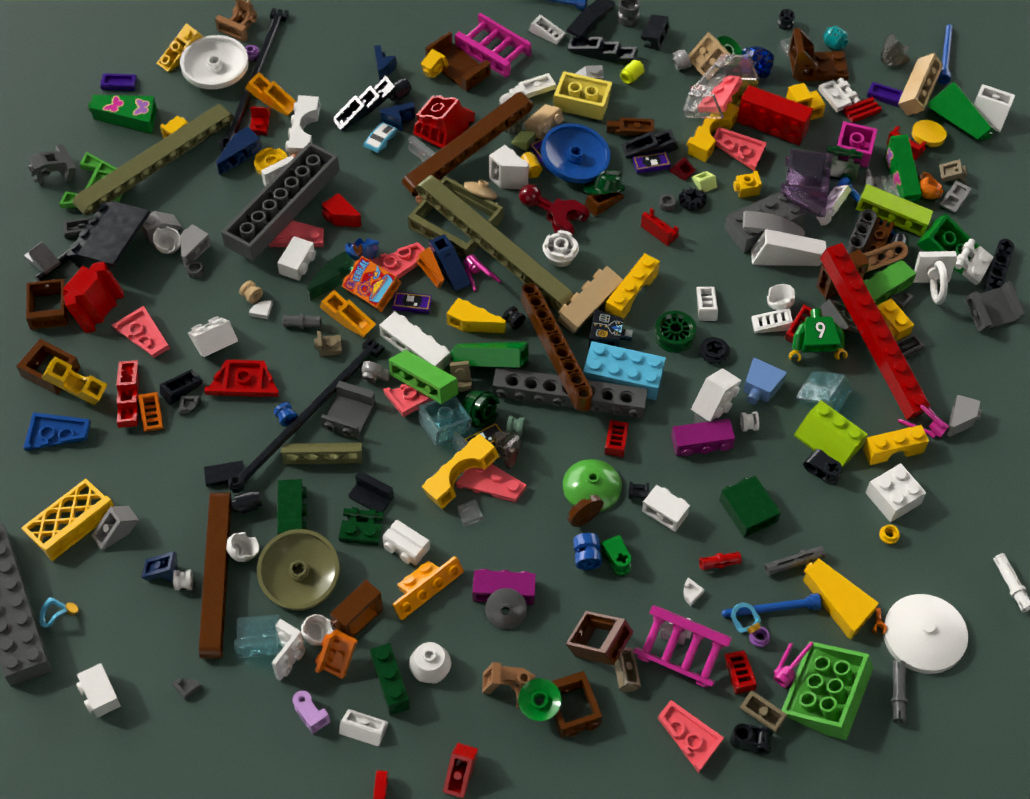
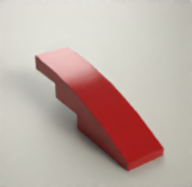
M138 360L121 361L118 364L116 384L118 391L116 403L118 408L117 426L118 428L138 426L139 363Z

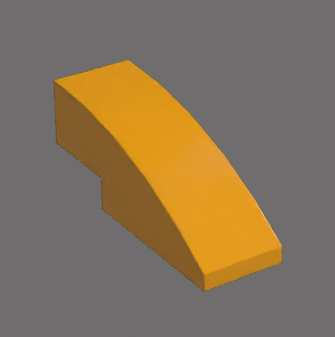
M260 72L245 87L260 101L288 116L294 110V103L296 101L276 82L273 81L271 83Z
M335 290L322 300L320 308L330 317L362 337L376 326V323L349 299L346 301Z

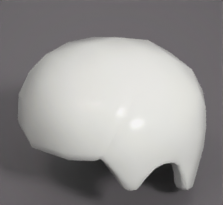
M168 226L162 229L157 228L153 234V244L161 253H174L181 246L180 234L177 230Z
M778 284L769 289L767 303L773 310L787 309L794 305L795 290L790 285Z
M246 532L234 533L227 539L226 550L235 561L247 562L259 553L260 546L258 540L255 537H247Z
M317 614L307 617L301 626L304 640L314 646H320L325 635L334 631L331 620Z

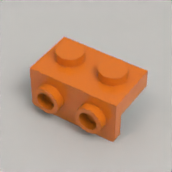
M337 629L330 634H326L321 643L323 646L322 651L315 660L317 664L315 672L320 673L325 670L343 679L346 676L358 640Z

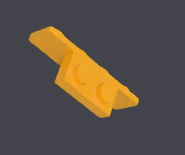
M454 556L441 567L428 560L398 583L399 590L404 593L401 598L392 604L398 618L401 620L406 618L460 576L464 570L459 559Z

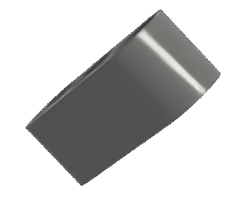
M869 209L862 211L847 246L848 254L859 249L863 252L877 219L874 211Z

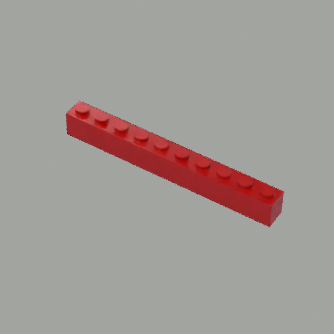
M839 243L826 248L820 259L906 420L923 414L924 411L920 406L924 405L928 409L931 405L843 243Z

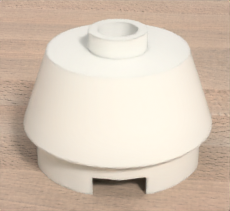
M558 230V233L551 236L549 234L543 243V252L548 261L557 267L569 265L579 251L578 242L572 237V233L564 230Z
M426 642L421 644L412 653L409 660V668L412 675L418 681L435 684L442 681L450 671L451 658L449 653L440 645Z

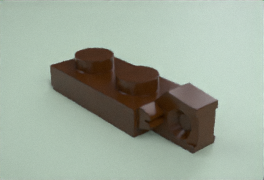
M620 117V120L607 121V133L642 136L651 131L655 133L654 119Z

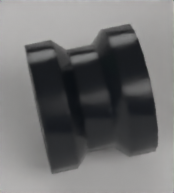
M790 9L781 10L777 22L778 27L782 30L793 28L795 13Z
M512 306L504 312L502 318L515 330L524 323L526 316L523 313H519L515 306Z

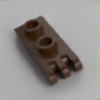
M877 217L862 253L864 254L885 246L895 223L891 222L889 227H886L888 220L884 219L881 225L879 224L881 218ZM882 253L878 254V260H880Z

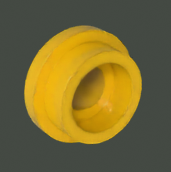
M886 525L881 528L879 537L886 544H895L899 540L900 533L896 526Z

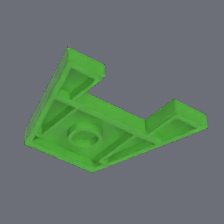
M88 152L85 153L80 163L81 169L94 172L86 188L117 169ZM66 191L59 203L60 208H77L72 203L77 193ZM122 195L118 196L112 201L119 202Z

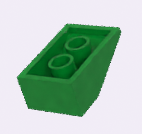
M944 214L932 222L917 242V245L924 252L956 251L958 256L963 251V245L972 238L950 216ZM975 243L974 249L979 247L977 243ZM954 265V269H953V270H955V271H957L958 273L962 274L963 271H964V268L962 267L961 269H957V268H955V265Z

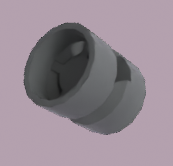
M640 0L619 1L618 22L622 26L632 27L638 24Z

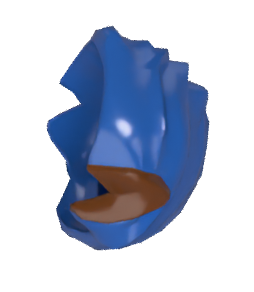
M359 238L353 244L347 243L345 245V252L355 261L359 260L361 256L367 259L371 258L372 260L377 255L379 241L367 238L364 242Z

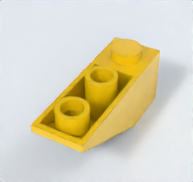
M186 23L157 64L167 72L172 71L180 65V58L185 48L204 36Z
M457 298L446 313L447 324L462 332H506V320L489 313L483 308L472 305L467 300Z

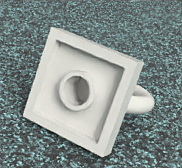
M956 251L919 252L914 269L916 276L913 283H930L931 297L937 305H941L946 299L948 282H950L957 258ZM937 283H940V292H939V294H938V286H937Z

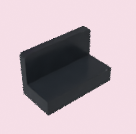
M359 470L355 476L356 485L348 495L349 499L368 509H375L376 512H384L394 498L393 487Z

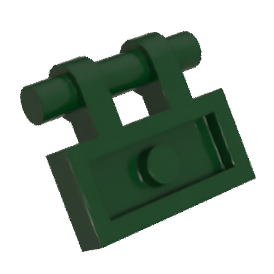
M837 145L835 147L828 146L827 153H832L833 157L825 156L822 175L838 178L848 177L850 180L856 181L860 162H855L854 158L862 159L863 152L856 151L853 148L851 150L844 149ZM839 155L848 156L849 159H848V160L840 159V158H838V156H839Z
M352 507V509L344 508L343 516L351 518L350 521L342 520L339 541L379 546L382 524H375V520H383L384 512H376L375 509H370L369 511L359 510L357 507ZM366 518L368 519V523L357 522V519Z

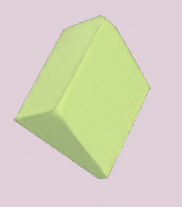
M521 131L511 144L526 151L529 148V144L535 141V132Z
M707 171L692 177L699 190H703V193L717 188L715 175Z

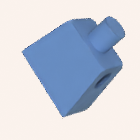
M753 358L743 390L749 394L747 401L754 405L757 404L759 399L769 402L784 384L787 372Z

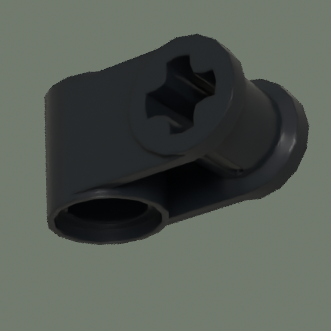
M815 449L803 463L804 468L809 473L814 474L829 485L837 484L840 480V473L842 472L841 463L820 449Z
M740 723L734 727L730 736V743L736 749L753 751L758 754H770L772 749L770 747V737L773 735V730L764 726ZM737 733L743 734L746 739H740Z

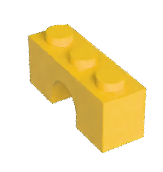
M54 357L46 368L42 379L95 405L100 400L108 384L91 375L89 377L81 376L71 369L72 365Z
M922 425L867 437L863 452L869 465L887 462L891 455L899 451H903L906 457L924 453L929 440Z

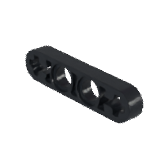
M1001 239L996 247L984 292L993 290V283L996 284L995 289L1004 285L1014 250V243L1009 239ZM1004 247H1007L1006 253L1002 252ZM997 259H1003L1006 263L1001 264L997 261ZM993 272H999L1002 277L994 276Z

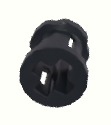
M630 481L628 499H632V497L646 499L649 495V483L633 484V481Z

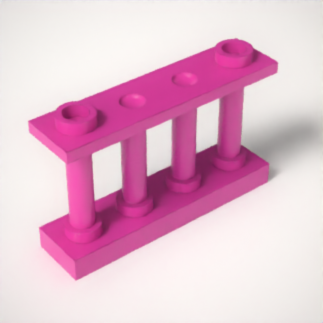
M481 13L478 14V26L468 35H464L460 31L455 34L456 46L481 63L487 60L491 63V69L504 77L510 75V63L521 53L528 57L531 56V43L528 40L523 39ZM482 30L490 33L480 43L473 40ZM495 38L503 41L493 51L486 48ZM508 45L515 48L506 58L498 55Z
M652 605L649 614L654 615V622L643 649L637 647L633 653L638 654L637 658L649 663V660L691 677L696 680V684L702 687L713 686L715 681L709 678L720 649H723L724 646H730L732 637L659 606ZM666 620L673 623L672 627L674 629L661 658L650 652L660 627ZM687 629L693 632V639L682 666L670 662L681 632ZM704 637L712 640L711 644L713 646L700 675L689 669L701 640H704Z

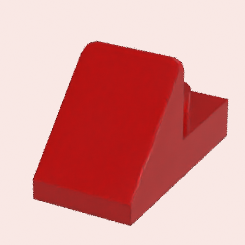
M250 107V129L256 135H267L271 107Z

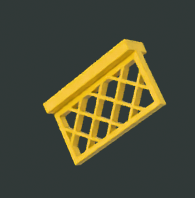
M84 479L21 527V529L46 553L51 561H54L95 529L109 508L113 507L114 504L107 495L104 496L87 479ZM85 487L89 488L88 494L79 495L80 491ZM92 499H101L96 504L91 505ZM73 500L72 507H63L64 503ZM78 500H87L86 506H77ZM77 511H85L79 517L74 518ZM62 512H71L70 518L61 519ZM51 513H57L56 519L47 520ZM55 524L53 531H45L46 525ZM59 524H68L62 530H58ZM41 525L40 532L30 531L34 526ZM52 536L44 544L42 543L43 537Z

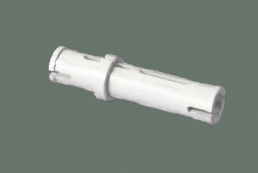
M1005 553L995 556L996 558H993V561L1007 583L1011 597L1015 598L1021 612L1029 611L1030 599L1026 593L1027 589L1020 583Z

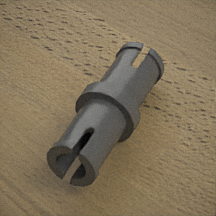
M300 314V316L284 315L283 326L300 327V329H305V327L321 328L322 317L305 316V314Z

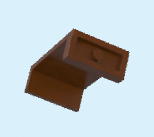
M450 31L425 48L426 56L432 49L446 56L449 66L447 68L443 67L442 73L465 92L491 75V63L485 60L479 64L452 43V33Z

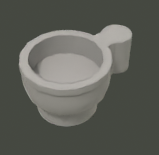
M680 49L673 53L672 60L677 70L687 69L692 66L685 50Z
M363 362V380L375 383L378 378L388 382L390 370L383 369L381 365L374 362Z

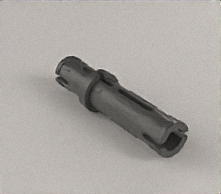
M822 546L807 551L800 550L798 554L765 563V572L768 576H771L772 574L800 565L807 566L818 558L824 559L826 554Z
M898 660L892 662L893 697L891 698V705L893 706V723L899 724V716H901V724H905L907 722L906 706L908 705L905 679L906 662L900 660V668H898Z

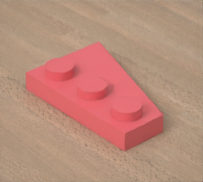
M292 220L269 244V247H287L293 236L313 242L314 247H324V229Z
M144 306L112 324L116 331L153 358L170 349Z

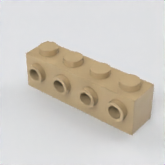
M935 53L917 59L898 102V105L907 116L924 111L943 67L942 62Z
M608 266L603 270L599 269L593 275L594 279L591 282L588 280L581 288L583 291L580 294L576 292L570 299L571 303L563 305L559 310L560 315L557 321L573 335L595 313V310H598L623 281Z

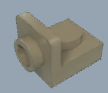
M960 159L939 165L942 182L961 178L962 183L966 182L967 168L966 165H962Z
M317 331L314 345L315 350L319 349L320 357L342 355L341 335L322 337L321 331Z
M469 360L451 362L450 371L451 375L457 378L458 391L465 392L472 389Z

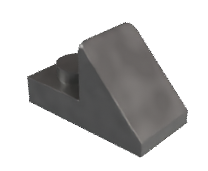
M40 242L24 255L26 261L45 274H48L61 264L43 242Z

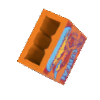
M361 256L354 263L350 274L344 278L342 287L351 295L382 313L402 282L397 276Z

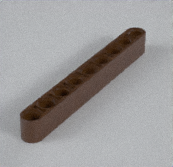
M523 92L514 94L402 179V185L412 196H418L416 186L426 177L432 175L436 179L443 178L527 115L533 109V102Z
M526 283L522 286L521 304L574 407L578 411H588L591 408L593 391L538 286L534 283Z
M231 492L210 493L199 637L200 659L222 658L229 559L226 547L227 539L230 537Z

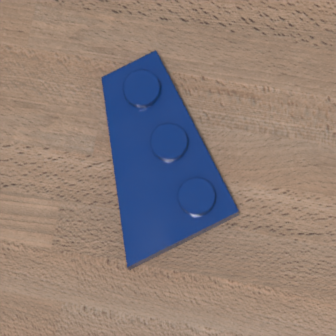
M33 412L23 449L27 451L87 440L91 421L90 419Z

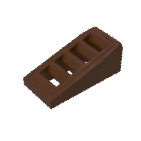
M621 193L591 194L586 197L584 206L589 209L590 213L597 216L622 200L624 196Z

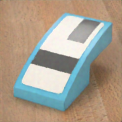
M382 122L368 136L363 147L379 153L387 147L388 140L397 134V128Z

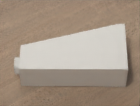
M765 229L751 249L752 265L820 266L822 263L820 257L826 249V241Z

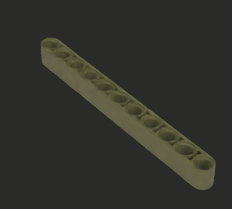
M217 104L78 193L72 203L85 216L91 215L98 210L97 208L101 203L111 202L229 125L233 120V115L221 104Z
M429 175L416 186V191L424 200L523 283H534L537 285L545 301L559 311L563 305L571 303L570 299L574 294L570 289L438 179Z

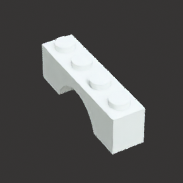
M298 95V100L294 103L295 115L291 116L292 128H289L288 131L289 141H286V151L289 152V156L291 154H298L309 142L312 143L311 135L305 133L303 129L308 124L318 121L320 113L319 97Z

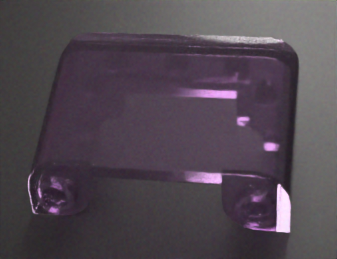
M790 149V156H786L785 166L788 167L786 181L781 183L780 194H784L783 198L817 217L825 218L833 154Z

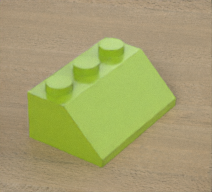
M821 400L807 414L795 432L794 437L813 451L815 449L824 451L827 455L839 461L843 468L864 446L868 434Z

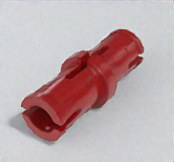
M739 551L728 554L716 553L715 556L699 558V566L702 571L712 568L724 569L725 566L742 563Z

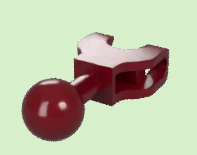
M525 185L519 191V200L524 206L533 207L537 205L547 211L546 219L552 223L554 233H558V230H564L572 233L573 236L574 226L569 220L584 222L590 216L589 209L576 200L562 201L557 198L554 203L548 201L541 196L540 189L535 185Z

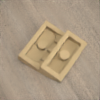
M708 32L688 56L696 69L709 80L730 56V53Z

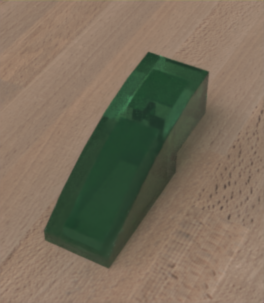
M346 251L327 262L313 277L307 287L310 301L342 285L341 278L350 274L353 269V260Z

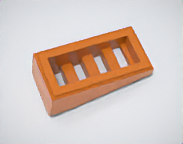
M428 247L419 253L416 262L433 284L440 288L444 277L431 248Z
M158 392L138 395L144 432L164 429ZM150 402H155V403H156V404H153V405H147V406L144 405V403H150ZM147 409H157V411L145 412ZM151 415H157V416H158V417H156V418L146 419V416H151ZM159 422L158 425L147 426V423Z

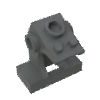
M63 144L56 145L55 151L39 152L28 157L31 164L28 165L32 177H36L33 180L35 183L38 182L40 186H42L44 177H48L54 171L62 173L66 181H73L76 167Z

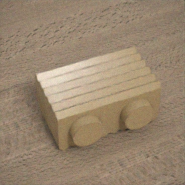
M544 104L540 110L524 122L526 131L535 132V138L542 140L552 128L564 121L561 108Z

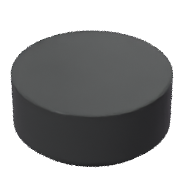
M671 194L660 196L659 208L666 212L674 210L676 198Z
M198 260L190 261L185 267L187 275L193 279L200 278L205 272L203 263Z

